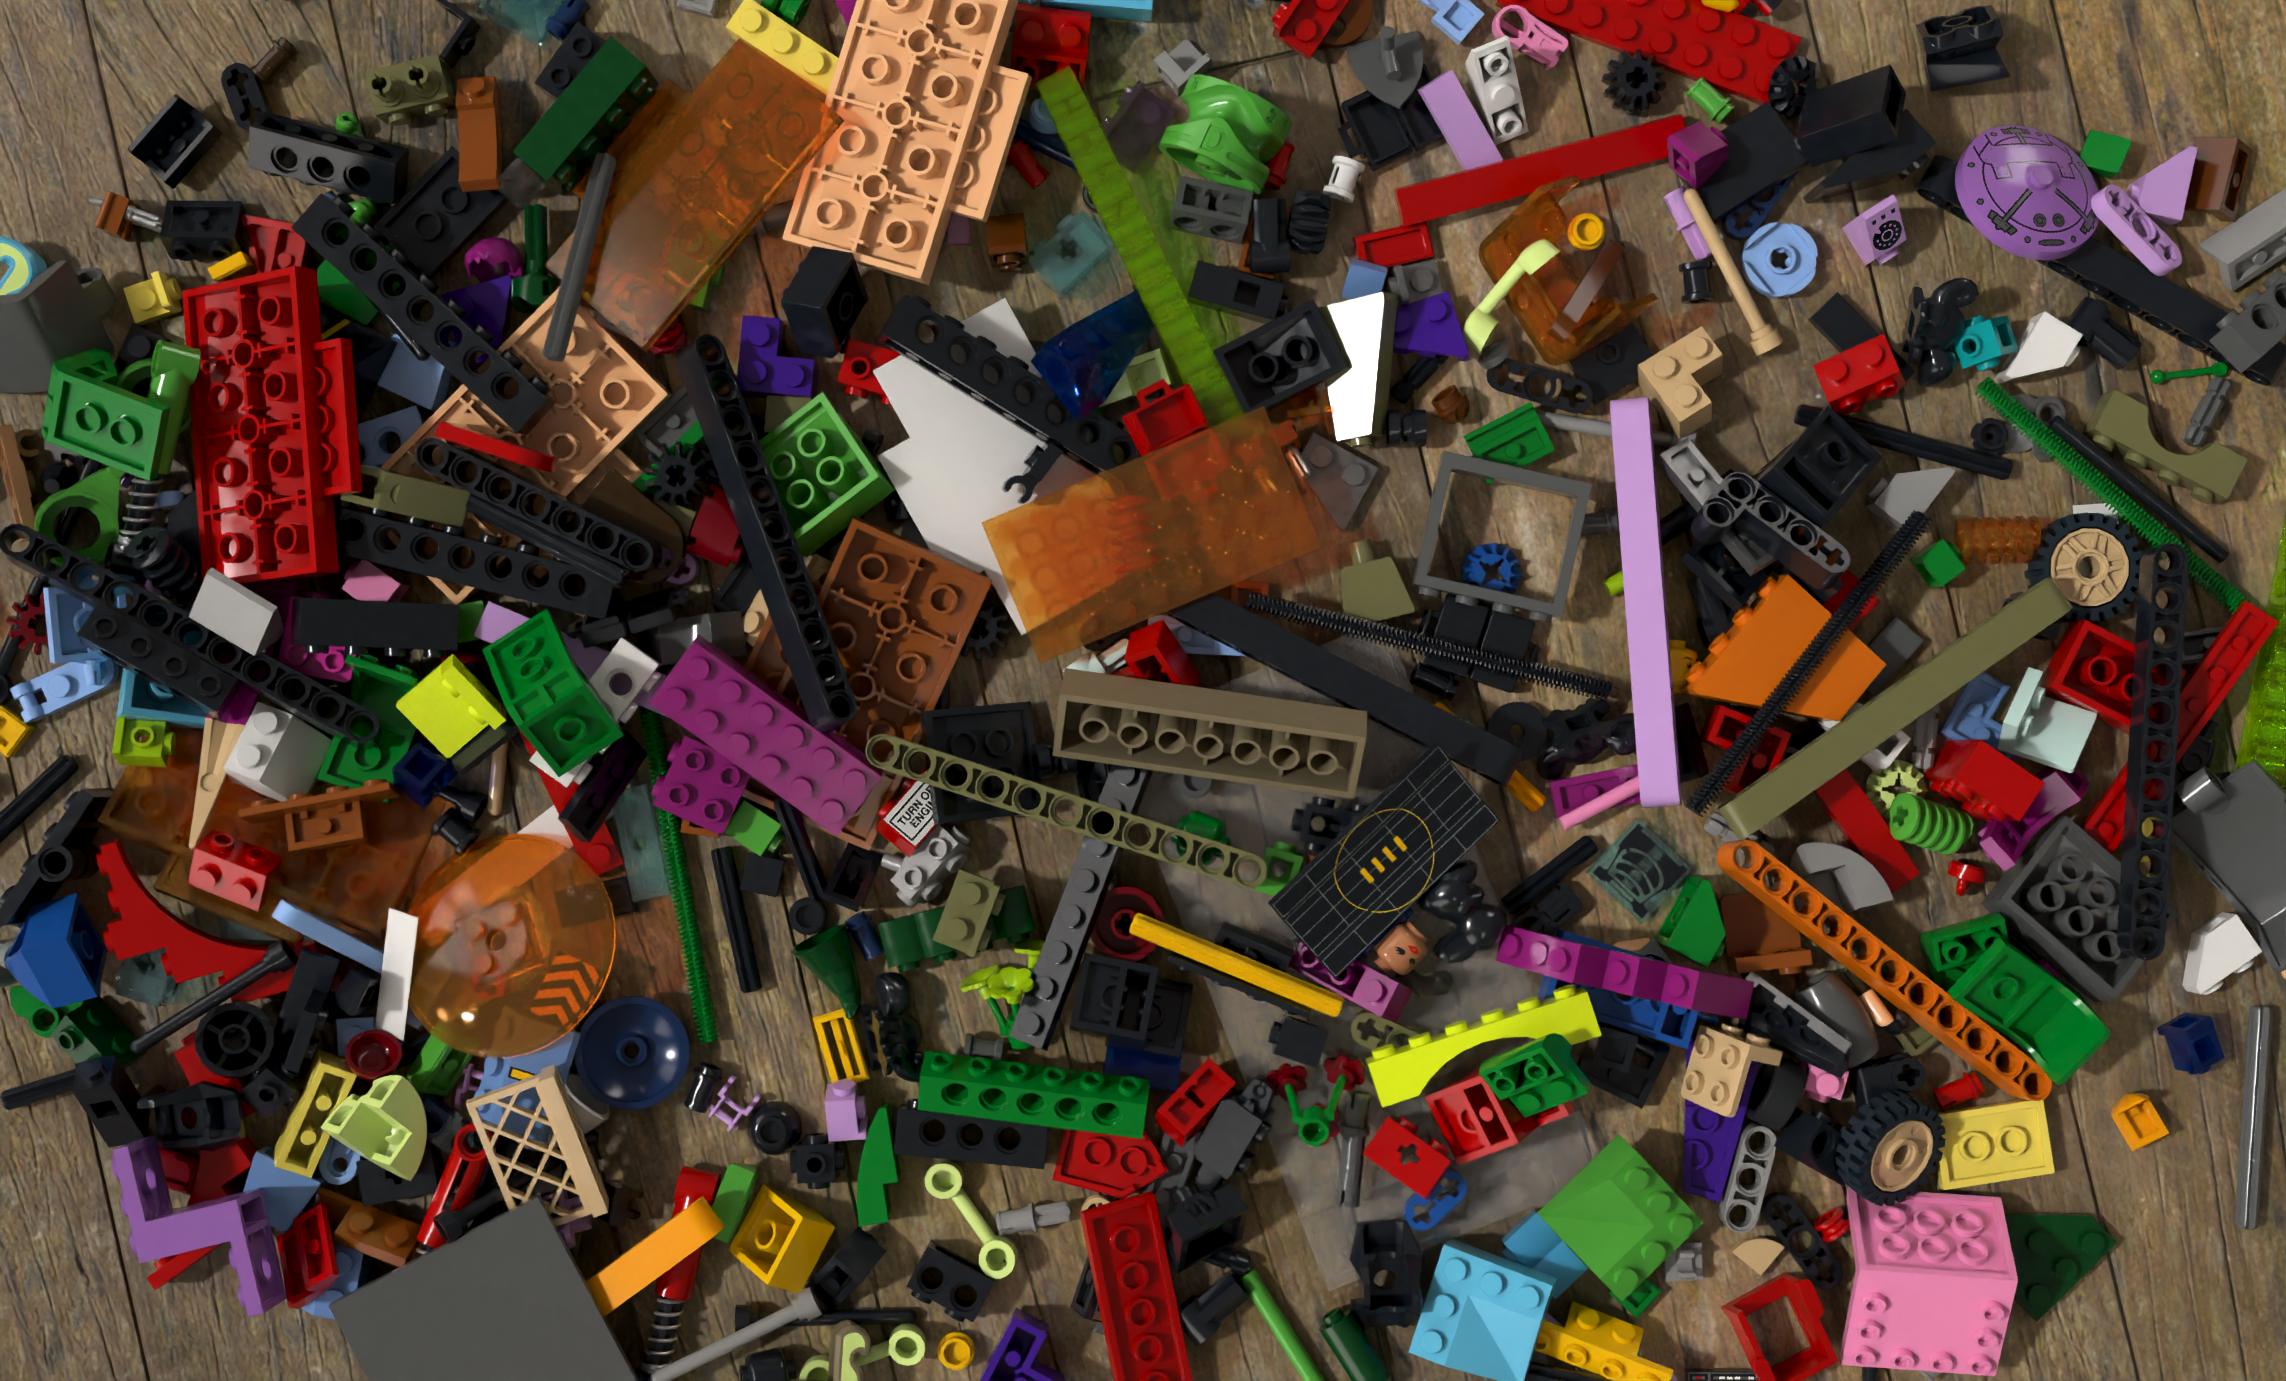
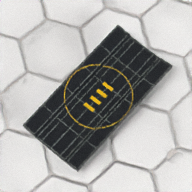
M1436 742L1360 815L1354 816L1351 819L1352 822L1346 828L1342 827L1340 834L1268 902L1277 915L1335 979L1500 821L1451 762L1442 747Z

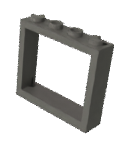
M1443 451L1440 456L1411 585L1420 587L1418 594L1440 598L1442 592L1456 595L1455 602L1477 607L1478 600L1493 603L1492 610L1500 613L1514 615L1515 609L1530 612L1529 619L1551 623L1552 617H1562L1592 484ZM1451 472L1575 499L1552 603L1427 575Z

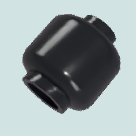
M779 1348L749 1354L745 1358V1365L739 1366L741 1381L797 1380L793 1358L786 1359L784 1353Z

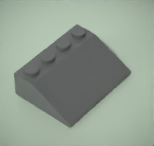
M2066 815L2061 816L2017 861L2016 865L2011 867L1999 879L1981 903L1991 913H2000L2005 918L2006 926L2093 1002L2115 1000L2145 961L2125 955L2117 945L2121 863ZM2145 894L2141 895L2137 901V908L2140 913L2144 912L2149 904ZM2168 904L2165 933L2179 915ZM2143 932L2139 933L2135 938L2134 943L2137 951L2143 949L2146 944V936Z

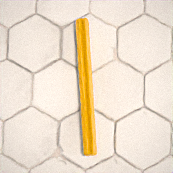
M1137 913L1131 922L1129 932L1132 935L1331 1017H1337L1343 1007L1344 998L1342 996L1156 919Z

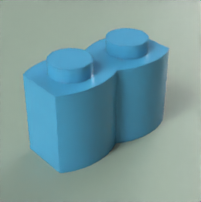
M1534 1209L1501 1239L1506 1245L1502 1253L1508 1260L1558 1278L1553 1293L1555 1299L1588 1269L1582 1260Z

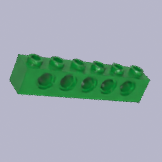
M925 1051L920 1073L917 1110L1142 1139L1150 1080L1131 1076L1125 1077L1024 1064L1021 1062L993 1060L983 1057Z

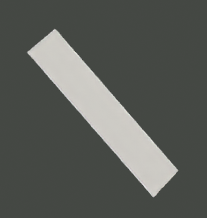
M389 908L375 1030L386 1031L395 1038L404 1041L418 917Z

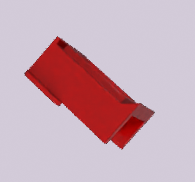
M1782 1273L1721 1306L1733 1326L1758 1381H1803L1839 1361L1819 1319L1824 1313V1308L1812 1282L1808 1279H1799L1787 1273ZM1786 1295L1809 1347L1770 1367L1746 1316Z

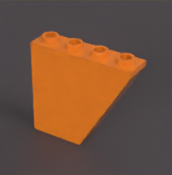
M1788 574L1774 577L1769 576L1757 588L1756 594L1758 596L1751 605L1743 606L1734 615L1732 622L1735 624L1726 634L1722 633L1713 640L1708 648L1711 653L1702 663L1700 661L1688 670L1684 677L1688 682L1680 690L1685 695L1759 709L1765 703V700H1768V696H1771V692H1774L1777 684L1780 685L1779 682L1782 681L1783 677L1785 678V674H1788L1791 666L1794 667V663H1797V659H1800L1799 656L1802 655L1803 651L1805 652V648H1808L1811 641H1814V637H1817L1820 629L1823 630L1822 627L1825 626L1829 618L1831 619L1832 614ZM1847 629V632L1842 631L1845 635H1839L1842 637V639H1837L1839 643L1833 642L1836 647L1830 646L1833 650L1828 649L1830 654L1825 653L1828 657L1822 656L1825 661L1819 660L1822 665L1816 664L1819 669L1813 668L1816 670V673L1810 672L1813 674V676L1808 675L1810 680L1804 679L1808 683L1802 682L1805 687L1799 686L1802 691L1796 690L1799 694H1793L1796 698L1790 697L1793 702L1787 701L1790 706L1785 704L1784 706L1788 709L1782 708L1784 714L1820 721H1840L1887 664L1849 629Z

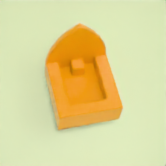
M2143 1093L2124 1094L2116 1101L2111 1111V1117L2132 1152L2169 1134V1131L2149 1100L2151 1099L2150 1096Z

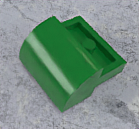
M1994 912L1921 933L1920 950L1927 960L1930 980L1947 992L1999 937L2008 942L2005 918L2000 913Z
M1556 1033L1548 1034L1485 1060L1479 1069V1074L1500 1100L1509 1097L1524 1118L1589 1093L1591 1086L1590 1081L1570 1057L1572 1045L1563 1036Z

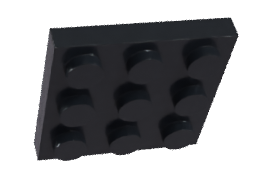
M1031 701L927 710L920 713L924 746L1042 784V781L1039 779V763L1034 747L1036 736ZM925 753L926 766L928 771L931 766L930 757ZM954 764L949 768L947 777L951 784L960 786L965 783L968 774L964 766ZM990 776L984 782L983 788L987 796L997 798L1004 791V784L1001 778ZM929 785L934 825L1024 816ZM1034 788L1024 789L1020 795L1021 805L1028 810H1033L1039 806L1041 801L1040 793Z

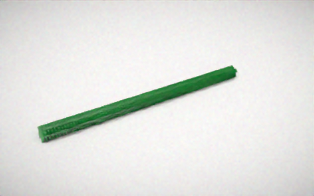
M1987 377L1977 385L1975 395L1979 392L1981 393L1978 398L1984 396L1982 401L1987 398L1988 400L1985 404L1991 402L1989 407L1994 404L1995 406L1992 410L1998 408L1996 413L2001 410L2002 412L1999 416L2005 414L2003 419L2009 417L2006 422L2008 423L2012 420L2010 425L2016 423L2013 428L2015 429L2019 426L2017 431L2023 429L2020 434L2022 435L2026 432L2024 437L2030 435L2028 441L2033 438L2031 443L2037 441L2035 447L2040 444L2039 450L2044 447L2042 453L2047 450L2046 456L2051 453L2049 459L2053 456V462L2058 459L2056 465L2061 462L2060 468L2065 465L2063 471L2067 468V474L2072 471L2070 477L2074 474V480L2079 477L2077 483L2081 480V486L2086 483L2084 489L2088 486V492L2093 489L2091 495L2095 492V498L2100 495L2098 501L2102 498V504L2107 501L2105 507L2109 504V510L2114 507L2112 513L2116 510L2118 511L2116 516L2121 513L2119 519L2123 516L2125 517L2123 522L2128 519L2126 525L2130 522L2132 523L2130 528L2135 525L2133 531L2137 528L2139 529L2137 534L2142 531L2140 537L2144 534L2146 535L2144 540L2149 537L2147 543L2152 540L2151 546L2155 543L2156 545L2175 543L2183 547L2188 554V575L2191 573L2189 579L2195 577L2193 582L2198 579L2196 585L2202 583L2200 588L2205 585L2203 591L2209 589L2207 594L2212 591L2210 597L2216 595L2214 600L2219 597L2217 603L2223 601L2221 606L2226 603L2224 609L2230 607L2228 612L2233 609L2231 615L2234 614L2242 601H2248L2253 604L2171 532L2164 528V526L2157 522V520L2150 516V514L2143 510V508L2136 504V502L2129 498V496L2122 492V490L2115 486V484L2108 480V478L2104 477L2100 471H2097L2093 465H2090L2086 459H2083L2079 453H2076L2072 447L2065 444V441L2058 438V435L2051 432V429L2044 426V423L2037 420V417L2030 414V411H2026L2027 409L1990 377Z
M640 706L638 710H640L639 714L642 715L640 717L642 719L641 723L644 724L641 728L645 729L642 733L645 734L643 737L647 738L644 740L647 743L645 746L648 747L645 750L649 752L646 756H649L647 760L651 761L648 763L651 766L649 769L653 770L650 772L653 775L650 778L654 779L651 783L655 784L660 774L667 775L669 770L667 767L670 766V764H666L668 761L665 759L668 755H664L668 751L663 750L667 748V746H663L666 741H662L665 737L661 736L665 733L660 732L664 729L659 727L663 725V723H659L662 718H658L661 714ZM657 808L656 811H659L657 815L661 816L658 818L661 821L659 825H663L660 827L663 830L660 834H664L661 838L665 839L662 841L665 844L663 848H667L664 852L668 853L664 856L669 857L665 861L670 862L666 864V866L670 867L667 871H671L668 875L672 876L668 879L673 880L669 884L674 885L670 887V889L674 890L671 894H675L672 896V898L676 899L673 903H677L673 907L678 908L674 910V912L678 913L675 917H679L676 919V921L680 922L677 926H681L678 930L682 931L678 935L683 936L679 940H684L680 943L684 945L681 949H685L682 954H686L683 958L687 959L683 963H688L684 967L689 968L685 970V972H689L686 977H690L687 981L691 982L687 985L692 986L688 990L693 991L689 993V995H693L690 1000H694L691 1004L695 1005L692 1009H696L692 1013L697 1014L693 1018H698V1020L694 1021V1023H698L695 1027L699 1028L696 1032H700L697 1037H701L697 1041H702L700 1044L719 1040L717 1039L719 1035H717L718 1031L715 1030L717 1028L715 1025L716 1021H713L715 1019L713 1014L715 1013L712 1012L714 1009L711 1007L713 1005L711 1003L712 998H709L711 994L709 993L710 989H708L710 985L707 984L709 982L707 980L708 975H705L707 973L705 970L706 966H703L705 964V961H703L705 957L702 956L704 952H701L703 950L700 947L702 943H699L701 938H698L701 936L698 933L700 929H696L699 926L696 924L698 920H694L697 917L694 914L697 912L694 911L696 907L692 906L695 903L692 901L694 897H690L693 894L690 892L692 888H689L692 884L688 883L691 880L688 878L690 874H686L689 871L686 869L688 865H684L687 860H684L686 858L684 855L686 851H682L685 848L682 846L684 842H680L683 837H679L683 834L679 833L681 828H677L681 825L677 823L680 819H676L678 816L668 811Z

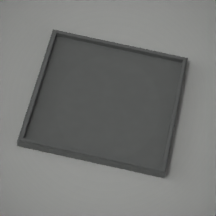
M540 1195L473 1228L452 1243H445L331 1302L328 1306L369 1381H639Z

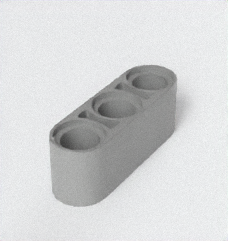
M1755 1121L1742 1124L1721 1201L1717 1203L1719 1220L1736 1233L1751 1231L1758 1221L1776 1152L1774 1144L1777 1139L1775 1134L1769 1128ZM1761 1131L1764 1136L1762 1145L1757 1149H1750L1748 1145L1749 1137L1754 1132ZM1753 1168V1181L1745 1186L1740 1185V1173L1744 1169ZM1736 1205H1744L1745 1214L1740 1221L1731 1222L1729 1218L1731 1209Z

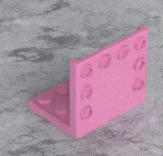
M1848 1187L1846 1201L1856 1272L1840 1350L1841 1365L1995 1376L2018 1283L2001 1197L1917 1192L1913 1196L1906 1193V1200L1901 1203L1895 1201L1894 1205L1887 1206L1884 1203L1883 1206L1871 1203Z

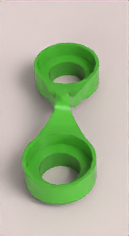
M152 359L137 361L126 367L119 374L116 387L132 392L134 386L139 381L152 377ZM189 395L179 434L191 423ZM109 466L89 475L68 489L52 494L39 507L35 516L34 530L84 557H91V561L100 565L105 560L110 542H115L119 539L120 479L125 472ZM80 506L89 509L99 520L100 529L97 537L90 544L83 547H71L59 541L53 532V523L56 516L69 507ZM54 557L50 561L62 567L64 558Z

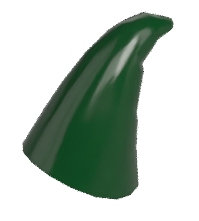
M843 923L826 929L792 948L791 953L839 999L846 1018L853 1019L860 1010L861 988L846 925Z

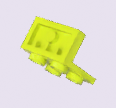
M454 654L448 657L396 703V707L446 758L453 756L486 726L490 725L495 730L506 721V708Z

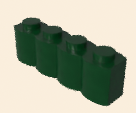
M1025 885L1000 891L1006 897L999 916L991 914L986 929L991 930L992 934L986 950L994 948L992 944L994 940L1007 938L1008 944L1029 939L1028 932L1035 930L1036 927ZM945 905L878 924L889 968L898 966L899 972H904L921 967L919 960L934 956L935 963L957 957V949L933 941Z

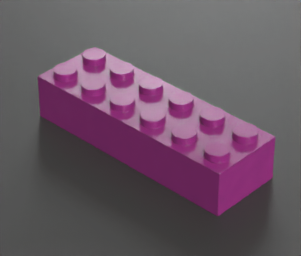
M699 634L649 701L654 707L835 836L839 834L882 777L883 769L873 766L864 753L833 731L830 733L817 731L812 727L806 711Z

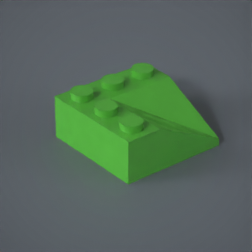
M1619 1134L1537 1212L1621 1301L1629 1296L1703 1224L1700 1218Z

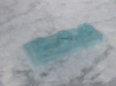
M645 784L626 788L614 805L613 812L632 900L637 902L671 894L649 785ZM639 836H643L647 841V846L644 850L639 849L636 845V840Z

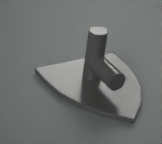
M1386 26L1381 29L1380 38L1355 42L1346 46L1348 59L1356 78L1366 90L1378 99L1400 109L1413 95L1421 79L1424 64L1422 43L1418 31L1395 35V30L1392 27Z

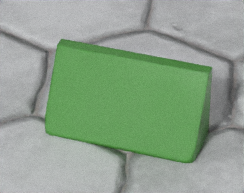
M441 1018L407 1072V1078L416 1092L447 1097L461 1076L463 1069L466 1068L482 1043L484 1036L452 1019Z
M731 1163L728 1165L712 1209L723 1222L725 1228L713 1238L728 1243L735 1237L761 1169H759V1166L741 1163Z

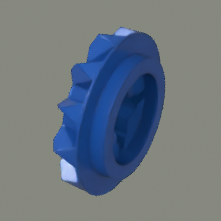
M1497 543L1482 544L1474 548L1466 556L1461 570L1464 584L1513 594L1516 591L1522 577L1520 561L1510 548ZM1501 560L1498 574L1502 576L1501 579L1505 582L1492 579L1482 586L1481 584L1485 580L1486 572L1478 563L1492 566Z

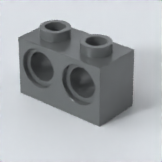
M1180 175L1174 195L1168 229L1241 244L1248 224L1253 191Z

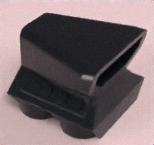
M1992 5L1971 7L1955 15L1933 17L1922 21L1920 24H1916L1917 38L1923 58L1927 84L1931 92L2010 77L1996 49L1997 44L2003 37V30L2000 18Z

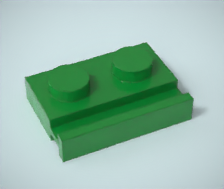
M1532 402L1463 436L1474 458L1519 468L1555 451ZM1485 479V481H1486L1487 484H1490V483L1494 482V481L1486 480V479Z

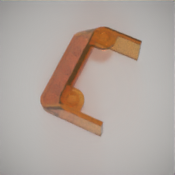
M1577 175L1539 186L1481 242L1479 259L1495 285L1517 260L1521 252L1532 243L1545 239L1559 249L1556 243L1565 235L1568 223L1566 215L1558 202L1580 182ZM1560 251L1533 274L1529 275L1525 272L1504 297V300L1542 359L1549 365L1559 366L1575 359L1623 330L1658 298L1652 293L1627 303H1623L1614 296L1601 298L1595 303L1592 301L1568 338L1561 344L1546 333L1580 281Z

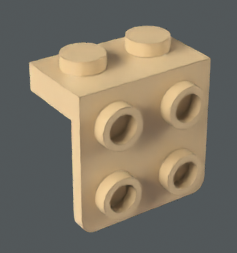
M1722 1023L1721 1029L1700 1024L1683 1080L1681 1096L1722 1116L1732 1118L1736 1115L1751 1061L1779 1066L1783 1052L1768 1046L1770 1042L1768 1038L1752 1033H1747L1746 1037L1743 1036V1028L1727 1023Z

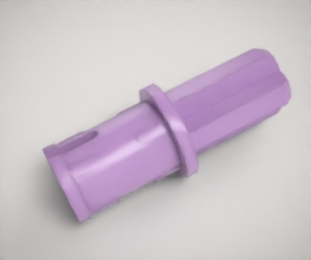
M1683 186L1665 195L1663 200L1666 202L1678 225L1675 229L1676 232L1681 231L1694 258L1700 261L1711 256L1712 252L1683 198L1686 191Z

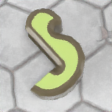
M852 1320L840 1321L831 1328L827 1381H864L863 1372L855 1357L860 1353L864 1356L869 1354L870 1338L865 1329ZM790 1380V1381H822V1380Z

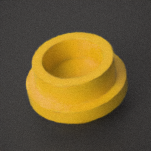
M1579 214L1572 219L1568 226V240L1578 250H1593L1604 239V224L1594 214Z
M950 1332L943 1336L939 1342L937 1349L938 1358L948 1369H964L974 1358V1342L963 1332Z

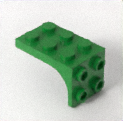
M347 655L345 663L351 667L354 675L349 699L376 714L380 722L382 736L380 741L370 749L356 748L334 736L317 779L335 786H349L350 789L364 787L363 783L368 780L386 779L387 782L398 788L420 731L396 707V703L424 678L417 676L416 671L404 666L395 665L394 670H392L391 667L381 664L382 660L371 655H359L358 658ZM367 721L359 722L354 726L353 734L359 737H366L373 731L374 725ZM393 798L380 801L391 805Z
M2001 937L1947 991L1953 1000L2019 1045L2037 1062L2051 1081L2057 1085L2064 1084L2103 1045L2111 1034L2110 1029L2078 991Z

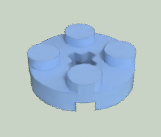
M1774 222L1762 226L1748 238L1743 252L1740 254L1739 261L1748 284L1767 298L1777 299L1794 295L1811 282L1816 272V257L1818 253L1813 238L1802 227L1792 223L1788 225ZM1773 251L1778 255L1783 252L1787 254L1788 258L1785 260L1786 269H1782L1779 266L1775 268L1771 264L1773 260L1771 253Z

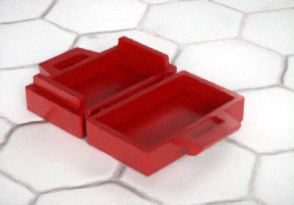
M1162 379L1138 391L1137 400H1139L1140 408L1122 416V419L1141 457L1151 456L1152 452L1162 448V452L1154 453V456L1146 459L1144 463L1163 501L1169 500L1183 492L1187 500L1194 504L1219 491L1215 475L1229 469L1230 465L1212 428L1197 431L1195 435L1193 431L1199 428H1205L1208 420L1190 384L1188 383L1173 391L1165 380ZM1163 388L1166 395L1147 403L1145 396ZM1208 479L1211 486L1193 495L1190 488Z

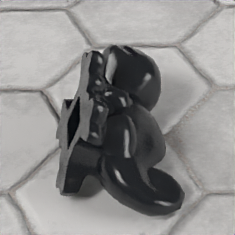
M1955 278L1946 281L1933 291L1931 297L1927 299L1923 295L1922 288L1916 286L1912 288V292L1909 295L1908 317L1905 322V328L1902 331V351L1909 352L1908 365H1915L1919 360L1917 380L1920 385L1925 387L1942 385L1954 374L1957 360L1954 352L1948 347L1959 338L1964 330L1965 318L1959 307L1971 304L1979 295L1978 286L1970 279Z
M1588 698L1585 704L1578 705L1574 710H1552L1549 716L1542 719V724L1545 729L1552 730L1555 734L1538 754L1536 763L1537 773L1547 781H1554L1564 773L1566 763L1574 765L1589 763L1598 758L1607 748H1610L1612 752L1620 756L1635 752L1634 713L1623 714L1609 721L1600 722L1601 718L1609 711L1610 706L1607 701H1597L1594 698Z
M897 972L881 973L875 979L880 1008H872L868 1004H862L858 1014V1021L862 1026V1032L865 1036V1056L872 1071L878 1070L882 1066L885 1076L892 1074L894 1071L903 1080L914 1083L920 1082L925 1052L917 1051L921 1043L922 1032L918 1021L906 1012L914 1003L913 987L905 976Z

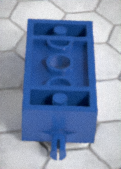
M1560 928L1555 936L1650 958ZM1541 974L1542 981L1537 996L1540 1001L1553 997L1555 989L1574 983ZM1575 984L1576 989L1582 987L1588 992L1597 1021L1688 1049L1697 1019L1715 1025L1718 1020L1704 1015L1707 1012L1690 1010L1661 1001L1637 997L1620 1000L1613 991ZM1708 1013L1719 1017V1014Z

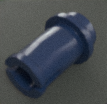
M566 0L553 17H547L548 24L545 26V29L553 37L563 42L575 24L591 8L585 0Z
M861 911L844 922L848 927L846 928L847 932H851L865 961H868L883 953L884 947L870 922L873 919L872 916H867L865 911Z

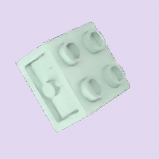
M2028 667L2003 721L1998 749L2068 773H2073L2095 724L2097 714L2045 697L2046 688L2040 687L2043 671Z

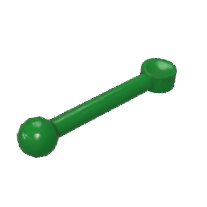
M2216 362L2211 367L2165 373L2161 370H2154L2150 374V380L2154 384H2161L2164 380L2212 374L2214 377H2221L2227 373L2228 368L2225 363Z

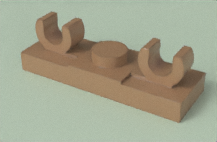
M12 424L0 426V465L14 522L34 530L35 516L43 502H39L32 507L31 493L36 490L35 480L32 471L25 470L23 460L36 458L39 450H26L21 446V440L33 438L35 435L34 430L24 429L15 436ZM56 521L53 523V529L57 526ZM19 539V543L29 541L28 539Z

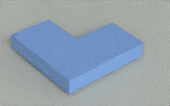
M1982 672L1964 685L1937 733L1949 740H1982L2011 760L2014 754L1998 749L2002 725L1992 720L2010 686L1986 672Z

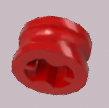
M1839 1206L1826 1211L1813 1223L1816 1231H1822L1821 1238L1824 1242H1831L1837 1239L1850 1228L1849 1218L1842 1217L1843 1210Z

